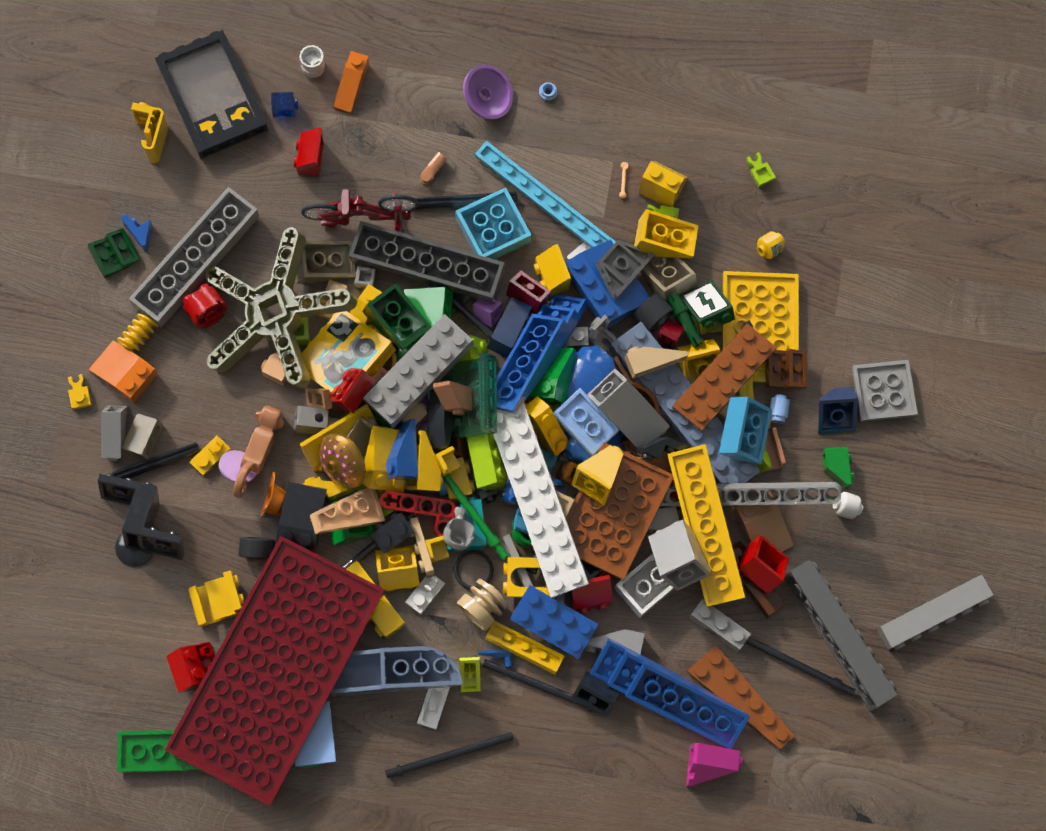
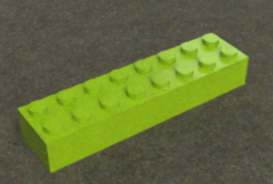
M468 335L473 340L474 346L453 367L454 377H457L458 380L468 371L472 370L471 365L491 362L488 354L489 349L486 348L488 343L485 339ZM468 411L464 412L462 417L477 489L489 491L498 489V491H501L507 486L509 477L490 423L488 421L487 424L478 426L472 422L473 426L470 427Z

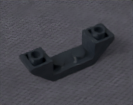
M659 437L637 447L636 451L642 454V458L652 461L653 459H661L663 451L673 453L692 447L669 437Z

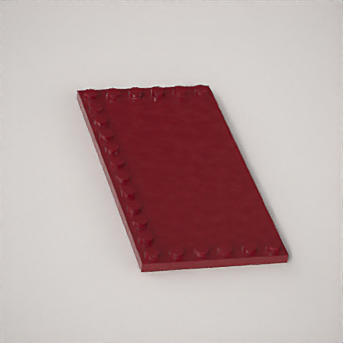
M280 536L164 750L271 807L386 590Z

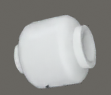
M842 492L840 501L833 504V509H835V513L838 516L854 519L862 513L863 505L859 496Z

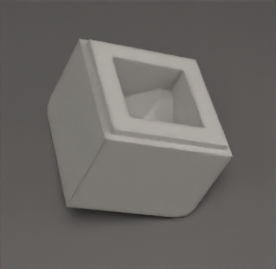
M357 266L355 288H366L368 284L374 286L376 269Z

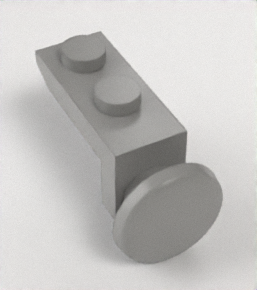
M606 315L601 319L597 317L589 328L588 340L590 341V347L597 345L613 356L609 348L611 343L617 340V338L607 330L610 322Z

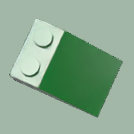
M562 348L526 400L531 402L537 396L546 404H563L567 400L575 348Z

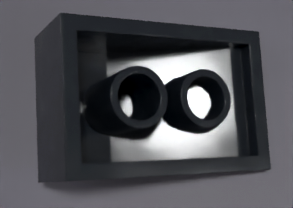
M288 482L276 543L280 536L305 549H316L320 533L315 534L310 515L324 508L327 489Z

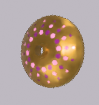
M331 433L324 437L320 444L319 456L327 476L337 485L347 489L359 486L365 477V463L358 447L351 439L340 433Z

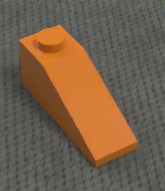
M353 51L350 52L334 103L335 109L352 113L369 68V56Z

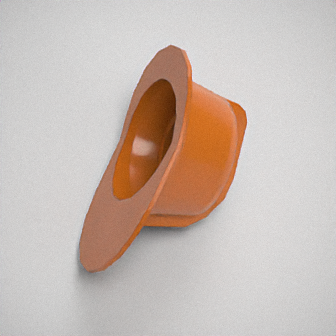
M275 472L271 474L260 517L264 513L281 516L286 492L274 483Z

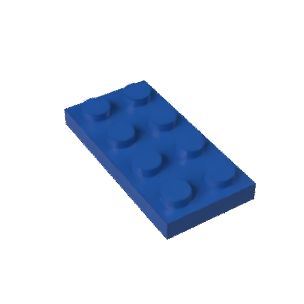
M531 585L528 586L510 620L578 659L598 626L594 621Z

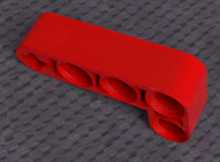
M384 491L379 495V503L384 508L434 516L433 531L438 536H443V533L438 531V525L442 522L448 524L455 516V505L449 500L393 491ZM390 494V498L398 499V507H395L397 503L389 502L386 505L383 498ZM406 497H410L412 500V505L409 508H405L402 504L403 499ZM425 500L431 502V509L428 511L422 509V503ZM444 503L450 505V512L447 514H443L441 511V506Z

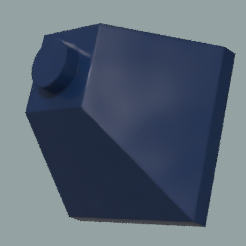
M853 387L834 388L819 399L818 434L856 431L858 397Z

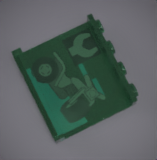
M481 353L477 359L459 361L438 382L452 381L472 388V411L464 412V415H456L450 440L497 433L496 356ZM430 390L429 393L427 394V396H428V407H429V398H430L431 390Z

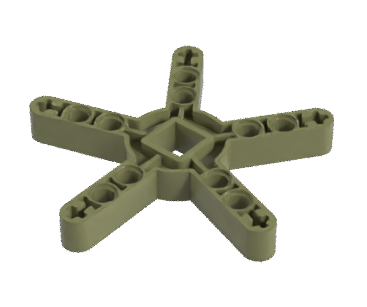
M289 227L283 232L270 282L261 284L256 289L218 267L212 266L206 270L205 278L208 282L246 304V321L207 357V365L211 369L219 373L227 372L265 337L273 340L288 382L300 389L306 388L309 385L310 376L294 332L300 326L303 318L353 310L357 305V298L346 289L298 295L293 290L306 243L305 236L296 228ZM280 303L283 313L269 319L266 309Z

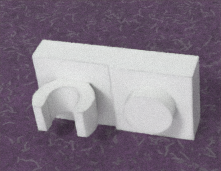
M426 576L419 584L420 586L414 590L405 602L420 615L445 585L436 576L430 578Z

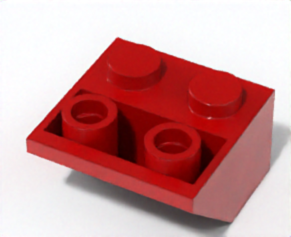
M360 368L347 369L341 377L343 380L340 385L335 386L331 392L332 397L330 401L347 413L354 414L363 397L375 382Z
M210 642L180 647L166 655L178 693L195 690L199 687L215 657Z

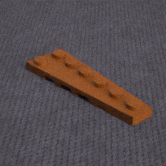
M717 646L687 670L689 675L714 695L749 714L750 718L747 723L779 750L795 737Z

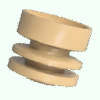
M478 579L476 581L478 588L475 586L470 588L474 597L464 594L457 601L456 605L474 624L483 631H487L495 623L491 613L501 616L502 612L498 607L506 611L509 605L497 589L482 579Z

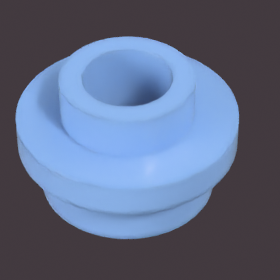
M544 83L539 88V95L543 100H553L557 96V88L552 83ZM549 90L551 94H546L545 91Z

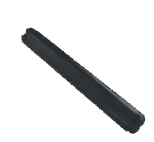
M195 442L109 474L122 479L131 478L200 452L198 443Z

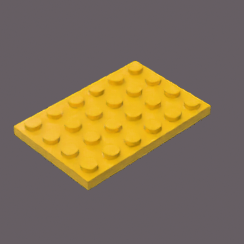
M724 271L723 294L733 306L735 320L723 325L722 350L741 331L742 324L749 320L757 332L777 347L776 350H799V274ZM766 361L754 374L753 383H766Z

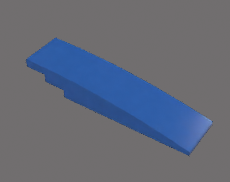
M554 294L548 305L543 304L538 314L531 315L493 383V409L513 413L517 411L546 373L571 335L588 305L586 299Z
M610 638L606 641L590 670L591 675L607 682L608 686L624 693L627 698L728 749H732L750 718L749 714Z

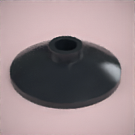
M122 533L117 538L115 552L122 563L135 567L141 566L151 559L152 553L125 548Z

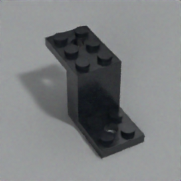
M99 474L97 481L101 499L130 505L122 528L125 548L183 560L185 553L182 536L175 532L166 533L152 528L160 505L157 486L148 482H136L130 478H117L112 474Z

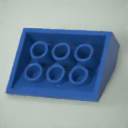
M611 240L583 251L565 262L571 282L582 298L587 300L588 307L594 316L600 319L604 315L608 317L610 322L607 329L633 314L650 298L637 277L631 281L616 300L612 298L596 267V263L613 246Z

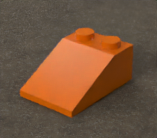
M115 341L111 342L89 369V371L133 404L158 375L154 367Z

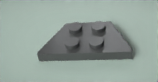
M617 240L596 263V267L614 300L653 258L654 253L649 252L646 254L639 251V247Z

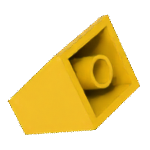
M651 161L642 176L639 194L661 205L673 207L688 177L656 161Z

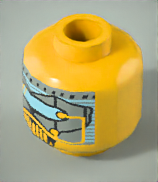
M769 232L759 238L757 241L758 254L766 259H772L782 253L785 245L783 236L776 232Z

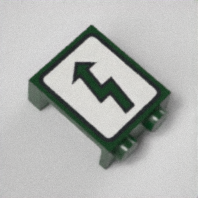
M713 280L679 294L684 306L688 307L690 313L698 322L701 335L735 320L733 306Z

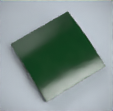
M124 228L107 233L105 238L88 243V249L104 278L114 275L140 261Z

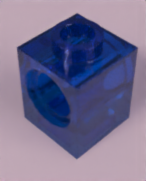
M293 92L271 93L273 117L295 116V110H298V98H294Z

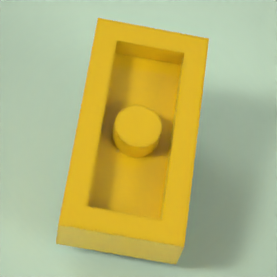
M216 435L189 463L204 477L220 461L221 456L230 451L231 448Z

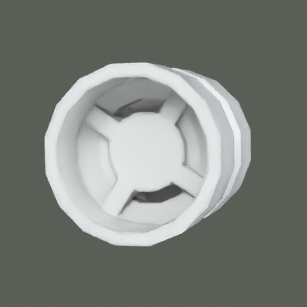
M314 45L306 46L300 52V62L304 75L310 78L321 76L325 70L322 50Z

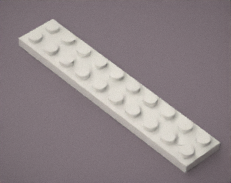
M523 402L515 413L494 409L493 419H490L489 423L551 598L588 585L589 582L525 403Z

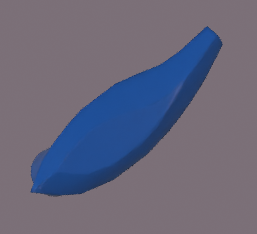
M484 650L477 652L478 655L504 658L505 667L513 666L511 656L515 654L507 650Z

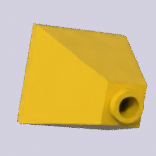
M610 445L579 464L575 471L572 486L605 506L623 457L622 450L617 446L612 447Z

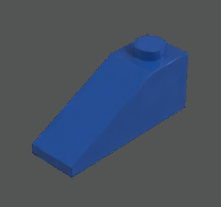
M415 419L403 422L387 459L386 471L388 479L411 480L418 477Z

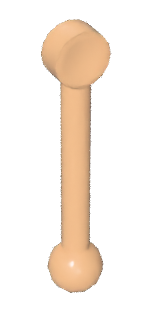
M627 162L621 164L622 187L619 196L622 199L627 196L625 193Z

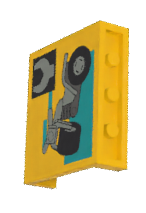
M345 311L333 314L326 326L322 327L319 334L308 343L307 348L302 352V356L310 379L321 387L330 389L331 393L335 386L340 385L343 380L341 377L347 369H363L373 378L377 370L386 363L396 349L391 341Z

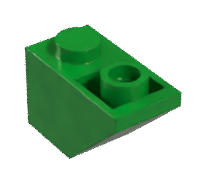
M848 447L825 448L822 451L823 471L844 489H848L854 482V473L850 471L852 454L848 453Z

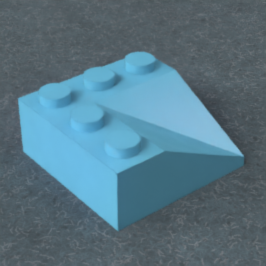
M506 187L455 211V219L474 254L495 260L531 243V233Z

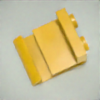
M139 102V104L133 103L131 111L136 123L145 126L144 134L147 141L141 140L142 147L148 161L157 163L160 160L169 129L162 109L152 107L144 102Z
M231 570L224 572V577L205 582L203 586L196 587L195 585L188 589L199 627L236 617L245 601L242 593L239 594L237 587L240 586L238 577L233 575Z

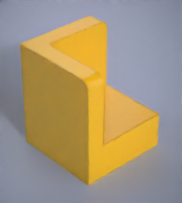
M453 446L435 455L442 477L460 469V465L453 454L455 450Z
M443 536L425 540L431 563L449 559Z

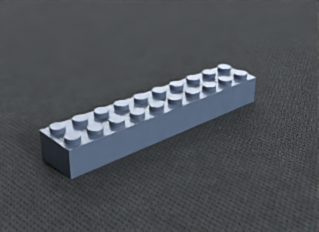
M642 322L612 342L609 348L613 356L618 357L623 368L631 378V373L625 361V355L629 349L633 347L662 349ZM675 364L633 379L635 383L646 386L655 394L660 405V415L683 444L690 447L706 444L716 484L748 483L759 474L760 470L755 464L734 460L719 453L724 425L717 416L701 433L672 408L674 403L691 386L690 382ZM730 491L729 495L731 496L736 491Z

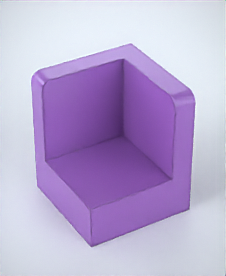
M479 299L473 304V313L481 322L493 327L500 321L503 315L502 302L496 300L494 304Z

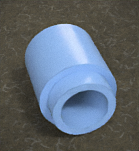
M777 394L771 398V422L784 424L785 420L788 419L790 400L787 399V396Z

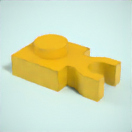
M83 374L79 375L80 380L77 383L73 382L72 376L68 377V381L73 387L72 390H68L72 410L92 406L89 389L87 386L83 387Z

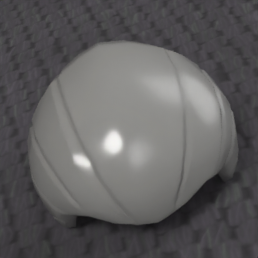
M456 507L454 511L455 519L450 520L446 525L443 538L450 548L465 550L473 542L475 528L471 523L464 520L466 510Z

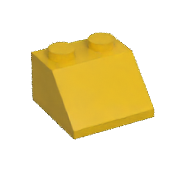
M556 244L538 255L533 265L536 275H540L542 280L540 284L551 291L550 296L569 290L571 281L560 248Z
M714 339L706 340L703 344L699 343L700 346L695 348L692 347V344L677 348L678 351H687L689 354L687 359L679 362L682 374L691 385L720 354V348Z
M413 545L396 547L386 554H383L381 550H375L381 588L386 591L420 586Z

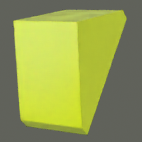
M460 658L461 692L481 691L480 658Z

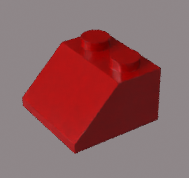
M322 128L302 132L300 139H297L296 150H298V157H294L293 163L297 174L320 177L324 148Z
M609 575L588 579V585L569 591L573 610L580 614L589 613L590 609L593 608L604 610L613 603Z

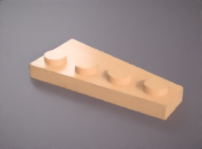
M368 487L310 515L315 534L379 524L385 521L376 490L369 489Z

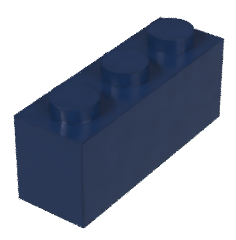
M511 297L486 348L507 358L516 344V339L520 337L524 329L522 327L523 324L526 325L531 317L529 312L532 306Z

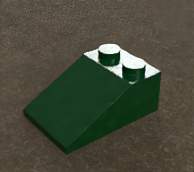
M396 283L367 303L362 311L373 326L401 350L405 349L431 328Z

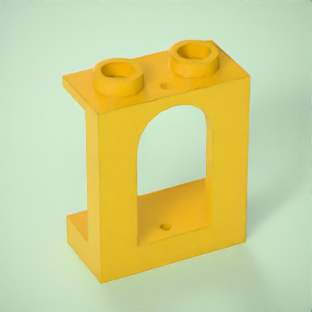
M508 557V563H504V574L507 575V582H503V594H507V599L522 598L528 588L518 587L512 583L510 577L513 570L517 568H541L537 558ZM547 584L546 587H535L550 596Z

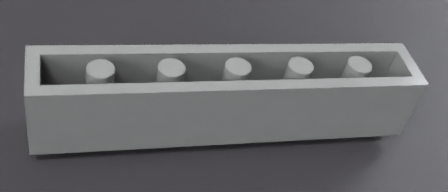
M980 575L880 626L877 631L887 650L894 648L896 651L905 646V641L911 639L914 642L922 637L921 633L925 631L931 633L939 629L938 624L942 622L949 624L956 620V615L961 613L964 616L972 612L973 606L978 604L981 607L989 603V598L993 596V593L983 575Z

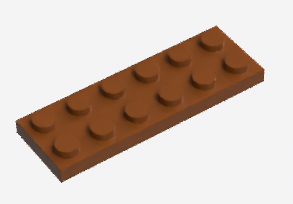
M746 324L674 403L672 408L702 433L729 403L730 398L738 393L774 353L777 347L749 324Z

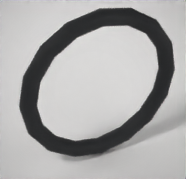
M466 551L455 562V578L466 589H470L472 585H467L460 579L458 565L467 555L477 554L484 557L490 567L489 577L485 582L489 584L493 578V562L482 551Z

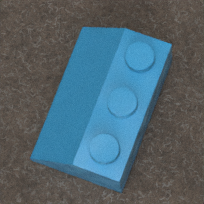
M731 397L719 453L734 460L761 465L772 409L749 397Z

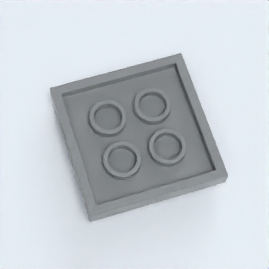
M909 360L861 364L851 367L855 393L858 397L860 422L914 417L918 415Z

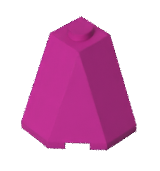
M694 743L690 746L686 787H692L736 773L738 768H742L743 756H740V751Z

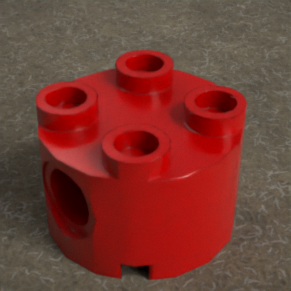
M203 284L199 290L185 296L183 299L184 311L191 317L198 329H202V326L205 328L213 326L224 317V310L226 312L228 310L227 303L219 296L217 290L208 284Z

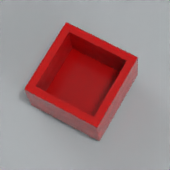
M760 534L745 547L739 571L753 581L758 588L768 594L784 581L790 558Z

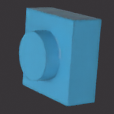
M541 448L548 470L551 473L558 461L559 455L554 456L551 452Z

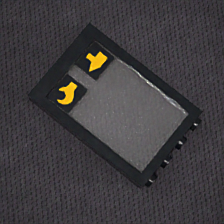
M223 30L214 31L207 37L197 38L190 44L180 45L175 50L163 52L155 58L159 71L200 159L269 131L266 120Z

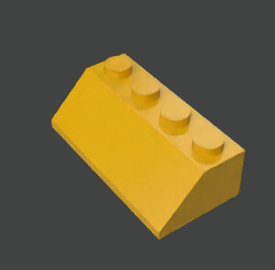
M367 404L357 409L354 414L350 413L300 443L302 453L314 472L324 470L319 456L320 444L324 437L331 433H340L347 436L360 416L366 419L371 417L375 420Z

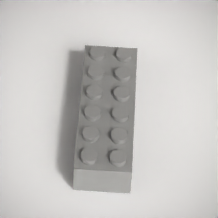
M444 314L363 397L365 403L394 429L433 388V384L438 383L474 346L473 340Z

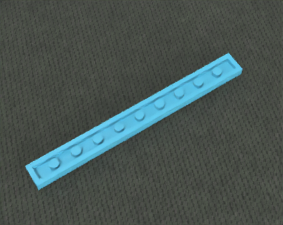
M488 141L475 153V157L589 247L593 248L609 240L613 244L616 242Z

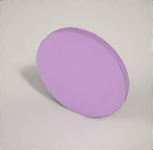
M228 451L221 456L219 461V469L222 475L234 483L241 469V461L245 454L242 451ZM251 471L246 477L248 482L254 479L256 473Z

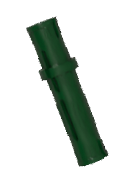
M676 292L668 296L667 299L675 311L674 315L678 317L692 347L700 346L699 343L703 344L704 341L688 313L689 309L684 306L679 293Z

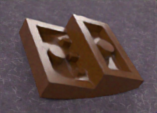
M788 349L787 351L775 350L766 360V388L806 389L807 351Z

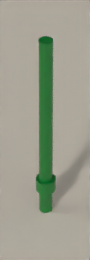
M449 474L444 476L443 480L488 539L487 543L492 549L496 550L502 560L506 559L509 555L500 544L501 540L497 535L494 536Z

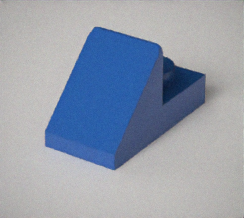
M125 214L121 217L123 224L144 252H147L153 227L151 220L140 226L134 217L130 218L128 214Z

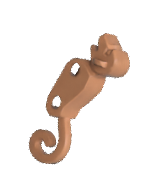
M264 406L261 412H256L255 418L260 426L255 428L242 458L241 469L233 488L234 497L241 498L248 482L246 477L250 471L257 474L261 472L275 441L273 430L284 426L283 412L280 409Z

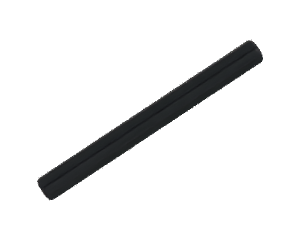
M515 191L509 192L513 202L516 203L517 193ZM493 193L415 198L419 202L418 207L415 209L467 206ZM406 200L407 207L415 204L412 201Z

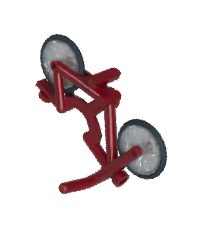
M344 189L342 191V201L308 205L303 207L301 214L305 218L321 221L322 226H328L329 228H335L337 224L349 225L350 217L368 216V219L371 221L394 220V231L402 233V219L410 220V211L417 208L419 202L411 196L398 195L396 192H393L391 195L381 198L378 201V205H374L364 201L362 196L350 199L349 190Z

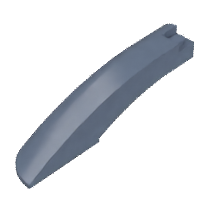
M396 647L354 651L330 697L462 685V678L454 661L444 652L432 647Z

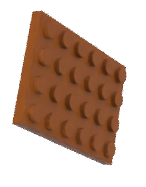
M603 442L600 451L604 450L610 445ZM622 451L623 457L605 506L579 491L566 520L581 561L624 581L670 487L673 474Z

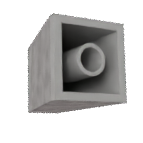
M616 369L611 371L587 394L636 447L657 439L665 434L667 428L670 427L633 385Z

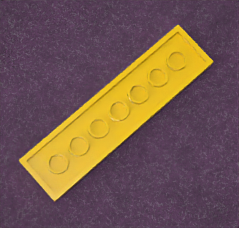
M706 444L667 454L684 521L691 527L711 571V575L700 580L706 606L710 607L745 598Z

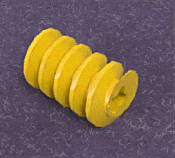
M138 313L136 315L138 320H132L133 326H127L129 332H122L124 338H117L119 344L133 352V349L140 350L137 346L138 343L145 344L142 338L149 339L147 332L154 333L152 326L159 327L154 320L145 314Z

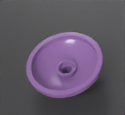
M491 65L477 66L467 74L463 84V93L469 108L476 115L487 120H495L504 116L511 108L513 102L512 86L506 75Z

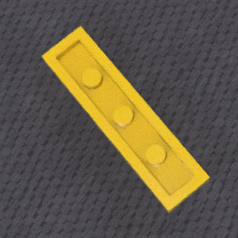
M496 621L490 627L485 637V640L554 675L564 659V655Z

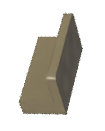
M137 414L122 448L136 453L142 459H150L164 425L157 419Z

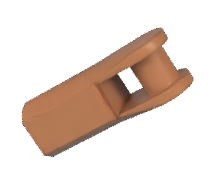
M437 152L421 173L420 182L423 185H428L446 163L447 158Z

